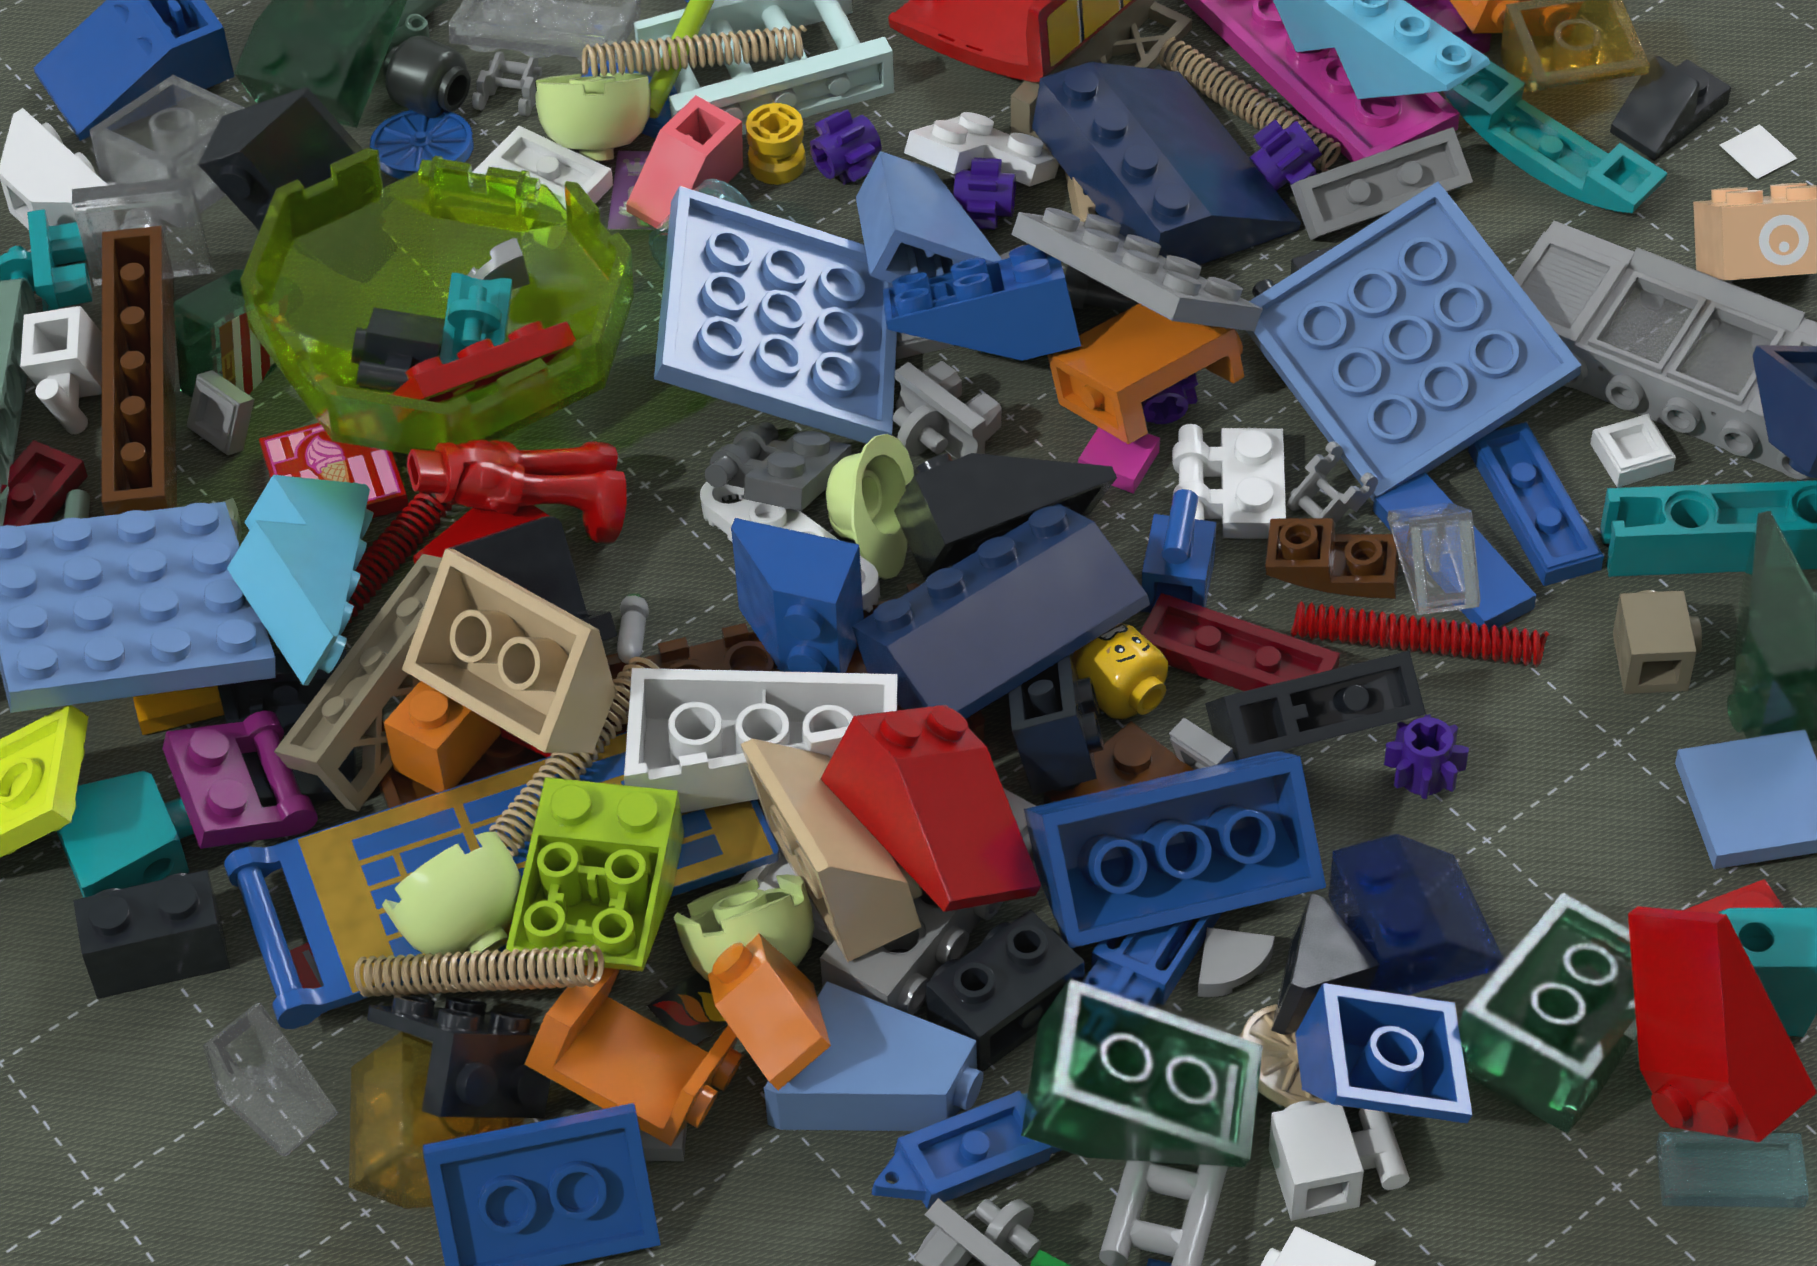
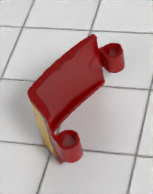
M909 0L900 9L888 16L890 28L962 63L1015 79L1040 82V78L1050 74L1136 0Z

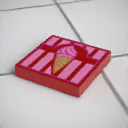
M377 407L259 438L270 479L273 475L366 484L370 489L366 509L373 512L372 518L397 512L408 507L407 494Z

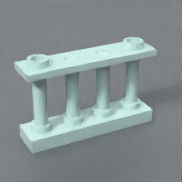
M715 0L698 34L699 37L703 34L709 37L712 33L718 36L721 32L727 35L730 31L736 35L739 30L744 34L747 30H751L754 33L756 29L763 32L765 28L772 31L774 27L779 30L782 27H786L789 30L791 26L799 28L800 25L807 26L824 21L838 50L807 58L803 50V57L801 59L796 56L795 51L794 58L791 60L787 56L786 35L784 32L783 39L786 57L783 61L785 64L754 73L750 64H746L743 60L741 45V63L738 65L735 62L732 38L730 45L733 61L730 66L726 63L725 44L722 38L721 45L724 64L732 79L700 87L688 63L686 70L684 68L681 69L674 84L678 94L669 96L671 119L697 95L742 121V135L746 134L745 123L747 116L754 109L764 104H787L795 108L802 118L891 94L894 93L893 51L885 37L860 43L846 16L852 13V0ZM685 9L634 22L636 43L638 44L641 39L647 43L650 38L655 42L658 38L664 41L667 37L671 38ZM793 32V34H792V39H793L794 50H795V34H794V32ZM775 33V43H776V47H777L778 38H777V35H776V33ZM713 39V50L716 51V44ZM704 41V50L707 53V45ZM695 42L696 56H698L697 42ZM660 45V48H659L660 59L662 58V48H661V45ZM651 46L650 54L652 59V68H654V52ZM642 47L641 55L643 60V70H646L645 53Z

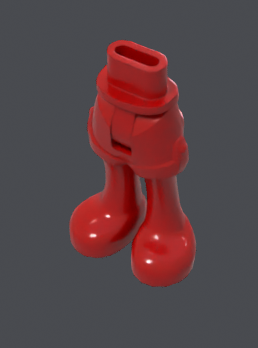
M470 440L459 444L452 442L438 443L434 451L411 449L408 455L407 469L413 490L435 493L440 503H450L454 497L456 504L493 510L499 514H514L519 507L537 504H561L575 507L583 511V526L588 537L596 543L603 544L615 542L620 535L624 523L627 504L626 478L624 472L615 471L618 453L616 447L609 443L590 441L574 448L518 450L511 442Z

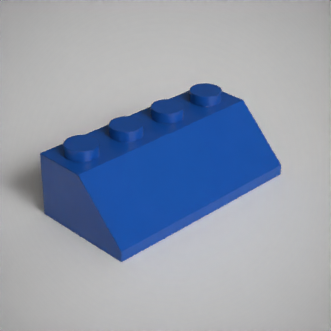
M1275 751L1024 809L1037 876L1063 941L1070 948L1326 888L1301 757L1298 755Z

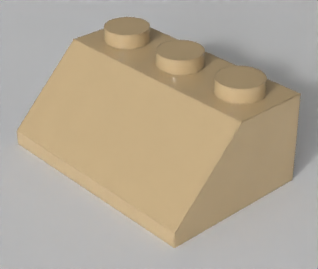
M445 549L402 670L544 753H593L616 694L599 629L455 549Z
M753 738L740 744L771 833L795 875L800 876L804 881L808 897L846 961H852L921 928L913 901L922 896L921 887L898 862L895 863L891 854L820 779L831 760L830 757Z

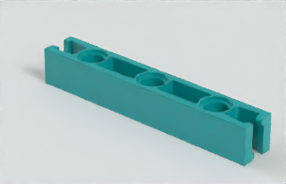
M1817 480L1607 488L1600 531L1603 544H1609L1606 561L1608 577L1817 569Z

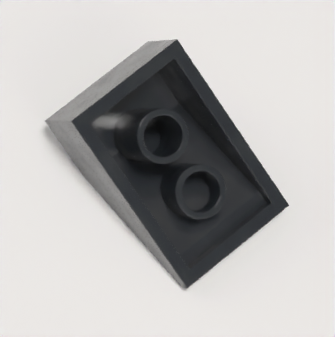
M946 453L933 457L916 467L917 474L905 486L906 491L894 512L919 569L925 578L935 571L949 568L977 552L979 546L985 541L995 537H1002L1027 522L1029 517L1041 508L1059 503L1082 516L1090 514L1117 479V476L1112 466L971 453L953 460L951 455Z

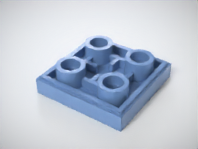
M1806 730L1691 747L1677 751L1675 765L1713 869L1817 853V758Z

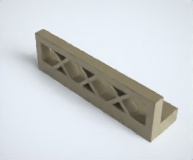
M1136 0L1048 75L1088 62L1107 64V61L1112 56L1136 53L1138 63L1134 67L1154 69L1159 64V53L1163 44L1169 38L1175 36L1176 40L1167 47L1164 59L1172 45L1181 41L1192 29V18L1155 2V0ZM1148 18L1170 28L1164 35L1140 38L1138 28ZM1024 81L1011 95V133H1023L1040 139L1032 129L1040 82ZM1044 144L1042 149L1049 151Z
M421 555L274 751L288 768L317 775L347 809L359 811L393 765L386 732H382V709L393 696H400L401 703L419 683L417 678L403 671L402 667L441 563V557ZM363 746L362 769L350 783L338 768L354 747Z

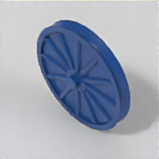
M412 110L398 113L383 121L375 129L370 139L372 160L378 165L379 169L389 176L404 180H427L446 175L462 166L470 157L474 147L472 129L468 122L460 115L446 110L435 118H428Z

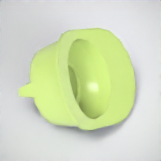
M889 434L874 436L863 447L861 453L841 459L832 468L826 488L828 517L832 528L841 538L859 544L860 555L875 566L879 577L884 580L897 576L904 566L907 539L894 510L906 491L905 486L914 477V469L907 449L898 438Z

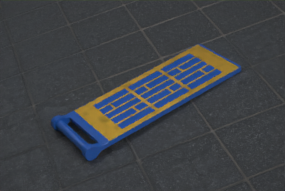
M627 732L616 735L615 739H610V745L604 746V752L598 753V759L591 760L592 766L586 768V774L579 775L580 781L625 785L624 770ZM573 753L581 761L586 762V760L578 753ZM551 756L265 848L245 847L230 853L224 861V867L230 883L240 889L276 994V998L273 1001V1010L280 1027L296 1029L308 1025L322 1013L368 998L360 994L361 992L357 988L354 979L355 964L360 957L365 956L369 958L370 956H375L378 958L383 955L387 958L389 955L397 957L402 954L406 957L408 954L414 956L420 953L423 954L414 949L399 933L383 908V902L387 899L399 903L401 898L394 888L417 868L457 843L465 854L481 848L482 845L475 835L489 832L491 825L496 824L497 818L502 817V812L508 809V805L514 802L516 795H520L522 788L527 787V782L533 780V775L539 772V768L545 765V761L551 758ZM565 757L570 764L581 770L571 759ZM559 764L567 774L575 777L566 767ZM553 772L557 778L564 779L556 772ZM757 799L681 813L684 838L671 897L767 864L775 863L779 860L778 846ZM528 801V802L531 804V806H533L536 810H538V806H537V805H535V804H533L532 802ZM523 809L530 818L536 819L530 812ZM516 816L522 824L531 828L527 822ZM510 824L518 833L525 836L519 828ZM505 832V834L511 840L519 844V842L512 835ZM524 841L525 848L518 849V856H512L521 879L530 841ZM503 842L507 849L513 851L505 842ZM278 869H283L323 987L314 989L302 988L264 879ZM512 922L504 929L508 937ZM507 943L498 949L501 953L506 949ZM439 959V960H437V961H438V964H439V974H440V962H441V960ZM362 963L360 967V979L363 987L365 988L366 984L363 976L365 963ZM401 977V982H400V984H401V986H402L404 982H403L402 977ZM393 978L391 980L392 987L394 985ZM382 979V984H381L382 987H384V985H385L383 979Z

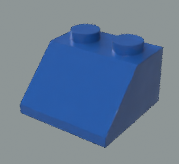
M735 518L731 526L739 609L778 669L784 672L846 673L857 645L852 626L864 619L859 544Z
M1322 983L1295 1033L1302 1090L1333 1105L1460 1123L1469 1122L1472 1117V1109L1455 1002Z

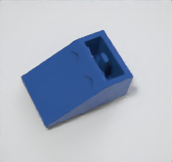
M106 0L34 67L36 76L79 141L235 77L224 27L205 0Z
M1030 244L1010 251V258L986 264L984 258H972L951 266L950 273L930 278L924 272L911 273L893 280V287L882 289L887 329L1021 361L1081 346L1061 261Z

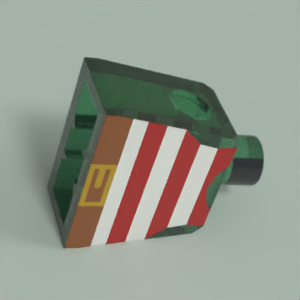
M235 269L176 300L173 306L180 391L193 397L197 375L213 370L249 395L286 358L288 353L286 318L301 306V297L297 289L284 279H278L270 284L245 270Z

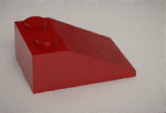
M937 705L853 716L820 779L943 912L1036 896L1041 883L988 748L968 728L966 719L960 713L949 708L947 705Z
M1637 906L1628 913L1639 1065L1640 1071L1652 1092L1651 1102L1655 1111L1672 1128L1761 1142L1816 1095L1817 1091L1727 914Z

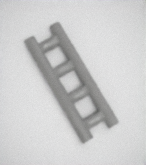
M1168 1031L1164 1034L1099 1254L1101 1262L1105 1265L1126 1266L1131 1248L1173 1257L1171 1266H1201L1250 1087V1082L1239 1064L1237 1046L1231 1049L1227 1064L1186 1056L1190 1045L1189 1038L1179 1031ZM1179 1082L1219 1091L1212 1118L1171 1109ZM1163 1136L1204 1145L1197 1173L1155 1164ZM1147 1191L1189 1200L1181 1229L1139 1220Z

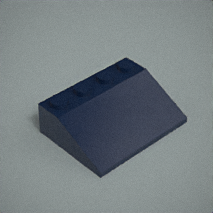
M1088 62L1040 78L1032 129L1071 180L1074 177L1082 187L1084 195H1088L1092 200L1098 215L1111 219L1121 225L1119 234L1125 237L1128 234L1136 235L1158 243L1161 246L1159 255L1165 258L1168 255L1177 256L1201 265L1299 230L1300 220L1180 72Z

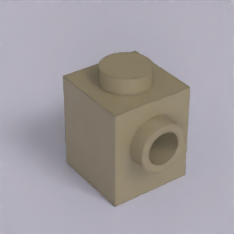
M1645 590L1638 593L1620 594L1613 628V639L1624 694L1688 691L1696 654H1700L1702 648V630L1699 617L1689 616L1684 591L1658 592L1655 590Z

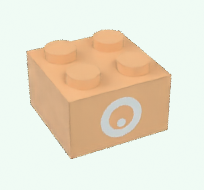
M1807 183L1770 185L1771 196H1763V190H1748L1747 187L1711 190L1712 200L1693 202L1696 270L1722 280L1816 274L1817 185L1807 186Z

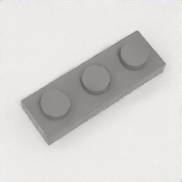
M1454 127L1299 180L1290 186L1310 240L1387 214L1438 181L1446 192H1450L1472 183L1473 180Z

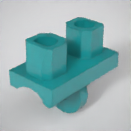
M45 209L27 212L31 252L26 251L22 246H13L7 253L1 255L0 281L26 278L33 292L36 291V295L42 298L43 312L62 309L65 306L93 302L92 287L86 263L58 267L61 264L89 260L87 243L81 222L50 226Z
M460 273L451 274L440 353L443 365L458 360L457 353L476 342L491 339L494 346L505 343L513 289L512 279L482 280Z

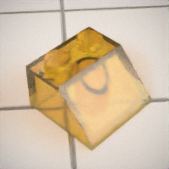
M1532 0L1506 4L1500 56L1506 71L1525 82L1523 92L1649 74L1650 64L1622 0Z
M401 1031L351 1067L349 1188L405 1209L434 1207L423 1155V1145L513 1127V1118L437 1117L423 1112L422 1105L433 1043Z

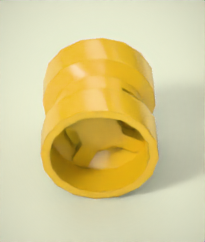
M781 103L764 104L754 109L747 116L745 123L746 137L750 145L748 163L751 174L759 181L775 185L789 183L797 179L803 173L806 165L805 149L802 143L804 128L801 114L795 108Z

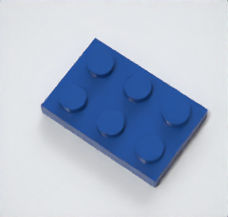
M634 1103L423 1145V1155L445 1266H561L661 1245Z

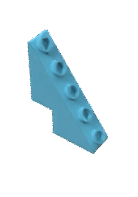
M1273 0L1295 51L1303 52L1335 48L1357 99L1449 91L1491 64L1488 57L1404 0Z
M273 475L244 522L250 531L228 565L227 570L302 685H309L318 669L327 673L333 670L346 645L347 638L341 636L354 608L348 601L359 582L360 573L356 572L355 569L367 546V542L361 539L365 535L373 517V512L366 509L370 489L366 484Z

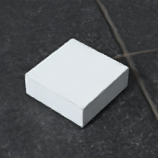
M1649 414L1592 431L1590 444L1617 488L1669 473L1674 469L1676 457Z

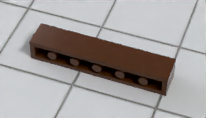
M162 225L102 232V505L105 516L123 514L132 510L151 511L177 507L174 273Z

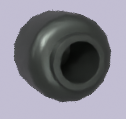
M412 36L402 42L400 46L394 47L388 53L383 65V74L386 77L385 86L389 98L398 105L428 118L438 117L445 110L448 112L457 110L465 101L470 89L471 77L467 71L463 55L455 49L426 36Z

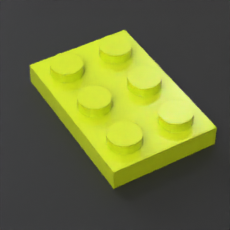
M66 705L0 739V858L53 831L60 830L72 821L76 808L75 797L80 767L85 754L84 743L89 716L73 705Z

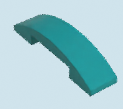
M1491 61V64L1449 91L1443 92L1465 121L1500 154L1532 177L1584 203L1617 212L1633 213L1666 180L1668 174L1666 171L1625 145L1619 143L1608 154L1524 101L1522 95L1525 82Z

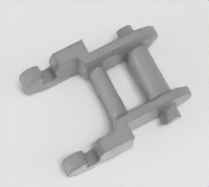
M496 52L494 59L489 61V71H480L476 81L477 92H474L472 96L473 108L483 110L489 96L495 95L498 86L521 89L523 99L520 98L518 102L519 115L528 117L536 101L535 81L537 75L541 76L542 67H538V58L531 56L528 63L506 61L503 52ZM503 72L522 75L521 80L502 78Z
M1332 441L1325 448L1329 453L1326 457L1316 454L1305 466V469L1310 473L1297 488L1291 491L1287 506L1294 512L1303 509L1312 518H1333L1335 529L1336 523L1349 508L1355 512L1359 510L1375 491L1378 480L1372 473H1365L1360 479L1364 484L1360 489L1357 486H1350L1344 494L1335 490L1327 482L1326 475L1340 460L1343 449L1337 442ZM1320 489L1333 499L1324 510L1312 500Z

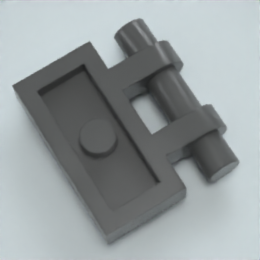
M763 422L759 425H750L744 428L734 438L733 444L724 445L711 457L710 465L705 470V478L711 486L720 488L725 484L744 488L745 500L802 511L826 490L832 468L841 459L851 455L852 445L830 441L828 435L816 431L795 433L786 442L779 441L776 427L769 422Z

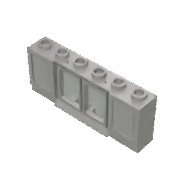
M1557 221L1552 222L1547 231L1542 233L1513 278L1582 365L1580 375L1563 386L1577 389L1609 402L1620 409L1629 410L1641 416L1649 414L1653 421L1666 425L1677 432L1696 437L1723 448L1734 455L1743 456L1780 471L1791 478L1802 481L1817 480V478L1808 477L1795 471L1789 465L1790 459L1769 443L1752 358L1757 345L1817 346V322L1804 318L1805 312L1641 248L1637 247L1634 252Z

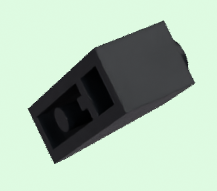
M1410 651L1224 696L1205 703L1213 737L1232 748L1236 760L1275 751L1280 752L1426 714Z

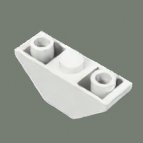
M23 108L15 112L11 120L0 162V181L10 213L28 230L27 212L45 209L50 226L80 221L86 243L102 244V232L130 229L127 213L131 211V207L121 188L114 182L108 184L96 174L90 161L81 152L73 154L64 146L60 136L49 123L41 125Z

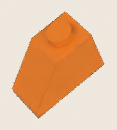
M422 681L413 688L383 722L394 770L437 793L456 787L501 734L499 726Z
M760 933L746 946L742 943L733 944L717 958L712 972L708 974L714 1005L767 1080L779 1091L831 1046L814 984Z

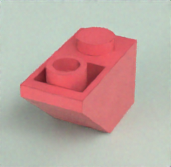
M695 95L660 129L626 203L627 212L668 235L671 200L679 186L714 197L743 168L742 121Z

